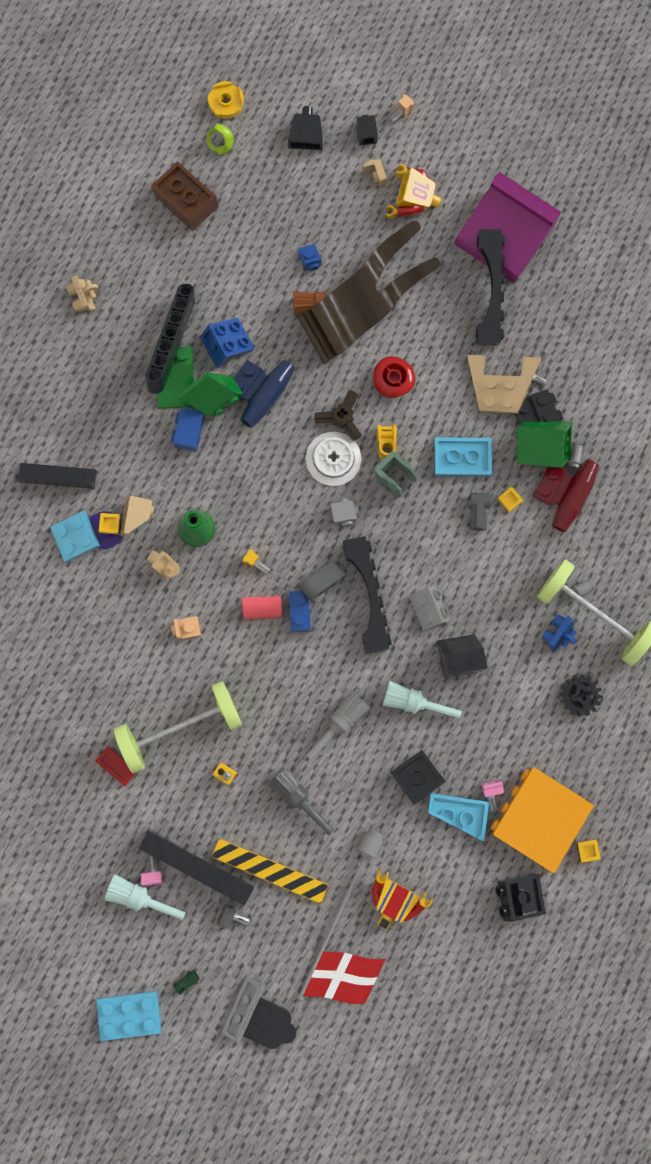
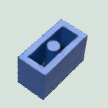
M181 407L180 413L177 412L175 423L177 424L176 431L173 430L171 441L175 448L197 452L205 418L204 413L199 410Z
M302 591L289 592L291 633L310 632L309 599Z

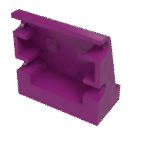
M499 172L458 234L454 244L487 265L482 254L477 252V233L479 229H502V235L505 236V244L502 247L505 261L504 266H501V273H504V277L515 284L520 274L535 256L539 247L554 229L561 211Z

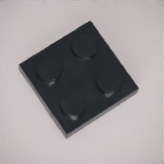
M423 750L390 772L413 805L446 783Z

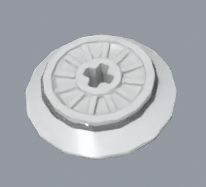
M335 431L323 433L316 437L308 446L305 457L307 469L312 477L321 484L332 487L344 485L351 481L358 473L362 461L360 449L356 442L348 435ZM332 454H336V457L339 458H337L335 462H332V459L328 457H331Z

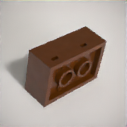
M178 161L151 185L154 196L192 231L219 207L216 195Z

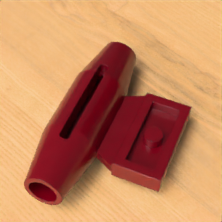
M586 459L573 477L570 476L567 470L560 467H547L533 497L548 505H558L552 527L565 533L581 512L598 473L599 465L596 462Z

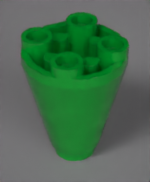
M192 509L185 512L180 518L178 534L187 545L200 547L213 539L215 522L206 511Z

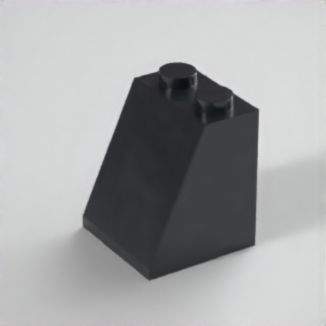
M475 634L437 640L443 678L479 673L488 668L484 648Z

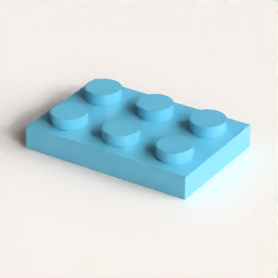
M435 437V476L492 475L491 438Z
M158 991L97 998L100 1041L161 1034Z

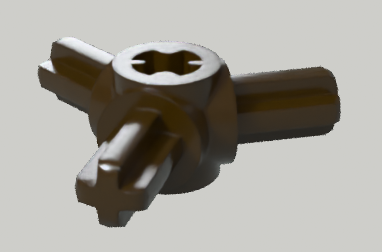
M349 390L343 403L338 404L337 408H332V411L316 412L314 414L315 423H333V425H338L340 429L344 428L353 441L359 439L361 433L353 423L354 418L352 416L354 412L352 408L358 394ZM340 413H344V419H340Z

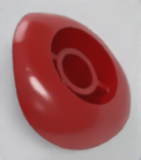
M385 357L374 368V387L384 397L396 398L403 396L415 384L416 377L412 366L399 357Z

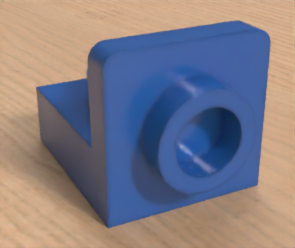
M315 244L298 248V254L304 271H315L319 269V266H322V258L319 256Z

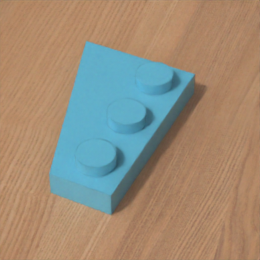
M430 793L429 814L481 841L485 839L489 802Z

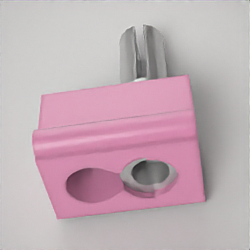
M501 780L481 784L483 795L488 799L490 811L497 810L495 795L504 793Z
M150 856L151 872L141 874V885L143 887L163 884L162 872L158 869L157 858L154 857L153 861V856Z

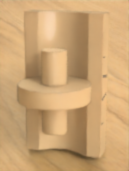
M76 275L71 278L73 282L66 286V289L70 296L78 295L79 299L72 303L74 310L78 312L96 310L92 299L96 298L95 293L99 291L98 285L91 284L90 280L85 281L84 279H78Z
M153 550L147 558V561L152 563L151 567L167 580L176 577L180 572L179 565L164 551H161L159 554Z

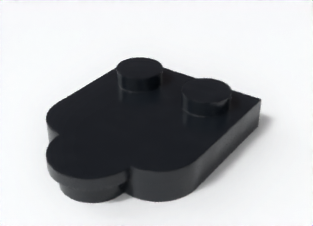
M260 997L243 1036L269 1049H276L281 1043H291L296 1037V1029L291 1024V1014L287 1009Z

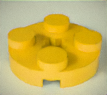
M228 81L219 82L213 86V89L208 94V105L211 112L217 118H233L242 112L244 95L241 88H237L233 83ZM224 97H227L229 100L231 99L228 103L222 102Z

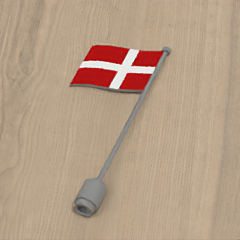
M372 828L365 833L358 848L363 858L300 994L297 993L296 998L303 1001L305 996L325 997L345 1003L364 1004L386 958H367L347 952L324 951L366 859H371L372 856L376 858L383 844L384 834Z

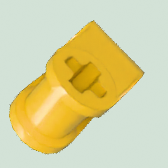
M377 424L378 455L381 460L390 454L385 453L382 449L389 448L392 452L396 451V424L392 426Z

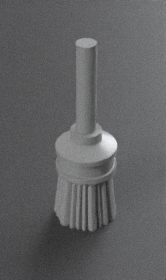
M350 691L339 709H336L333 715L329 716L331 720L329 726L331 728L306 756L312 760L336 733H348L349 729L354 726V722L366 713L370 707L359 696Z

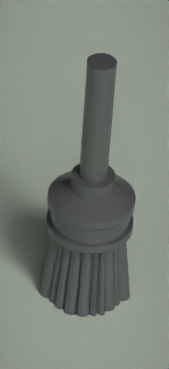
M286 767L268 783L270 788L285 799L284 802L290 806V809L297 807L300 810L303 809L328 836L334 831L308 804L307 796L309 791L305 790L302 784H298Z

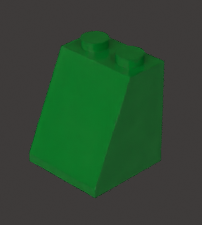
M573 421L523 422L516 429L518 446L515 449V457H517V464L562 468L571 456Z

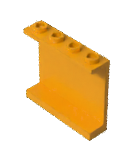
M535 767L526 768L520 777L523 779L519 786L516 785L510 794L513 796L510 802H505L500 810L502 812L499 820L495 819L490 827L492 829L490 834L543 866L549 872L555 873L594 805Z

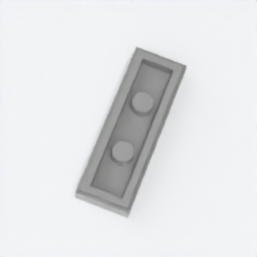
M246 976L221 1034L236 1043L241 1042L265 985Z

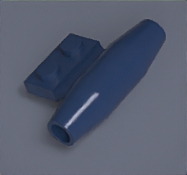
M248 360L244 363L234 377L235 382L243 393L239 399L241 401H249L240 418L244 425L253 428L270 411L285 390L295 370L292 364L283 360L266 376L263 369Z

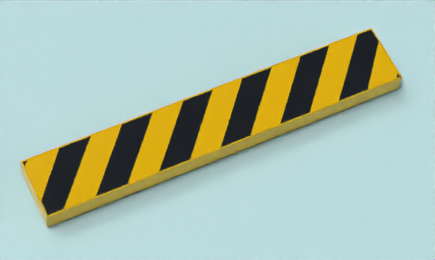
M220 838L212 854V858L320 904L328 888V884Z

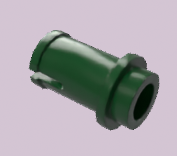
M188 970L184 977L173 984V987L181 995L193 984L197 985L200 978L194 970Z

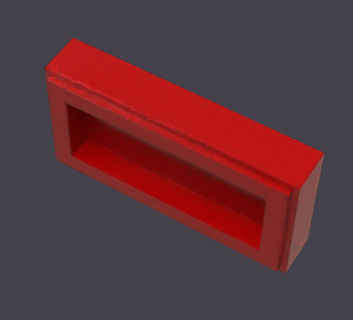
M109 746L95 760L97 764L123 786H126L135 775L129 770L125 760Z

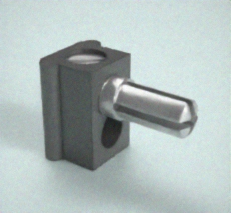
M224 904L217 920V925L229 930L232 920L248 925L250 919L236 913L237 910Z

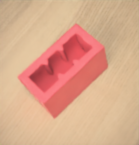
M281 596L242 598L244 620L282 618Z

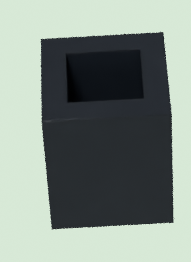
M375 115L357 117L356 129L359 146L377 144L378 132Z

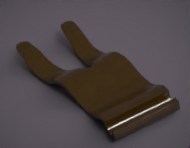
M418 221L410 222L384 240L357 272L329 293L316 306L297 316L323 364L328 363L331 358L345 352L360 336L380 322L411 286L440 266L439 259L433 257L395 278L381 292L376 290V283L387 263L400 248L420 231L421 226Z

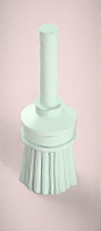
M392 681L388 683L382 705L405 709V712L409 711L412 714H416L420 709L424 710V708L456 718H460L462 714L460 710L427 701L426 698H423L422 691L408 689Z
M116 874L112 878L105 896L106 901L126 905L128 909H134L136 912L142 907L146 909L150 907L181 920L184 919L186 913L152 900L151 896L147 894L146 887H140L138 884L134 885Z

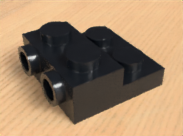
M546 389L525 398L518 414H515L519 426L523 422L563 420L561 411L556 410L554 405L556 403L555 395L549 393V390Z
M539 874L497 881L498 886H496L495 892L501 901L499 914L504 918V921L513 922L546 914Z

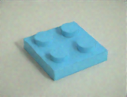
M85 511L50 527L64 562L71 561L100 546Z

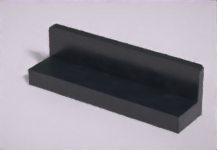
M20 463L19 474H15V479L19 483L95 489L97 470Z

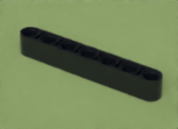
M181 284L177 288L145 375L147 390L152 394L161 393L165 388L194 308V288L190 284Z

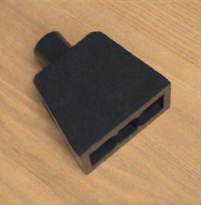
M304 106L302 114H294L288 137L289 149L323 150L320 116L313 115V108L311 106Z

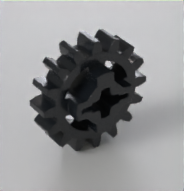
M581 674L578 679L574 675L572 676V681L567 679L565 680L567 685L561 686L564 692L559 693V695L563 696L564 699L560 703H566L564 709H571V715L577 712L578 717H581L584 712L586 716H589V710L596 712L597 710L594 706H601L598 699L603 698V696L598 695V692L602 688H596L598 682H591V676L585 679L584 674ZM583 683L588 685L591 689L585 688L583 686ZM573 686V692L569 696L570 688ZM588 692L584 697L574 699L578 694ZM593 695V700H592V702H591V704H590V703H589V700H590L591 696ZM571 702L579 704L581 708L575 707Z

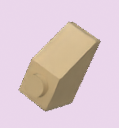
M129 496L125 499L120 536L128 534L152 517L154 512L152 500Z

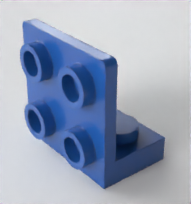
M238 318L209 324L199 336L216 368L222 367L232 356L254 350V346Z

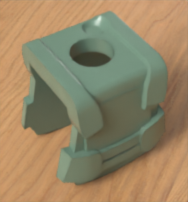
M391 452L375 467L376 479L381 486L388 487L395 497L400 498L403 495L402 489L386 473L393 466H396L414 483L417 482L418 476L405 458H401L396 452Z

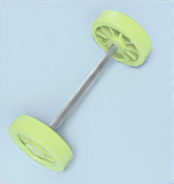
M564 559L536 597L544 604H548L556 593L563 590L631 640L624 649L621 660L629 666H633L651 646V621L646 622L635 635L627 631L564 585L575 568V565Z
M223 681L211 686L217 700V707L136 742L127 724L114 728L118 747L129 770L135 774L145 769L139 747L218 712L224 716L230 730L242 726L240 717Z

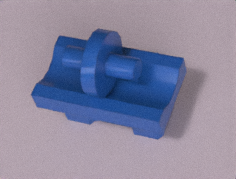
M556 615L552 625L558 628L557 632L553 633L547 629L542 636V639L554 652H556L560 644L566 648L569 643L575 645L577 642L573 637L576 631L571 629L574 625L572 622L573 618L569 616L565 618Z

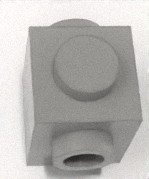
M347 498L340 499L337 503L330 505L334 526L342 525V527H349L353 525V522H356L357 516H359L358 505H354L353 500L349 501Z

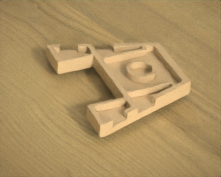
M468 355L479 411L518 414L531 381L535 377L536 370L540 366L541 358L523 357L521 376L484 375L486 359L484 355Z

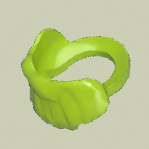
M216 124L214 129L207 133L206 142L210 149L217 151V155L221 156L228 153L233 147L234 136L229 128L222 124ZM215 132L222 134L225 145L215 146L211 141L212 134Z

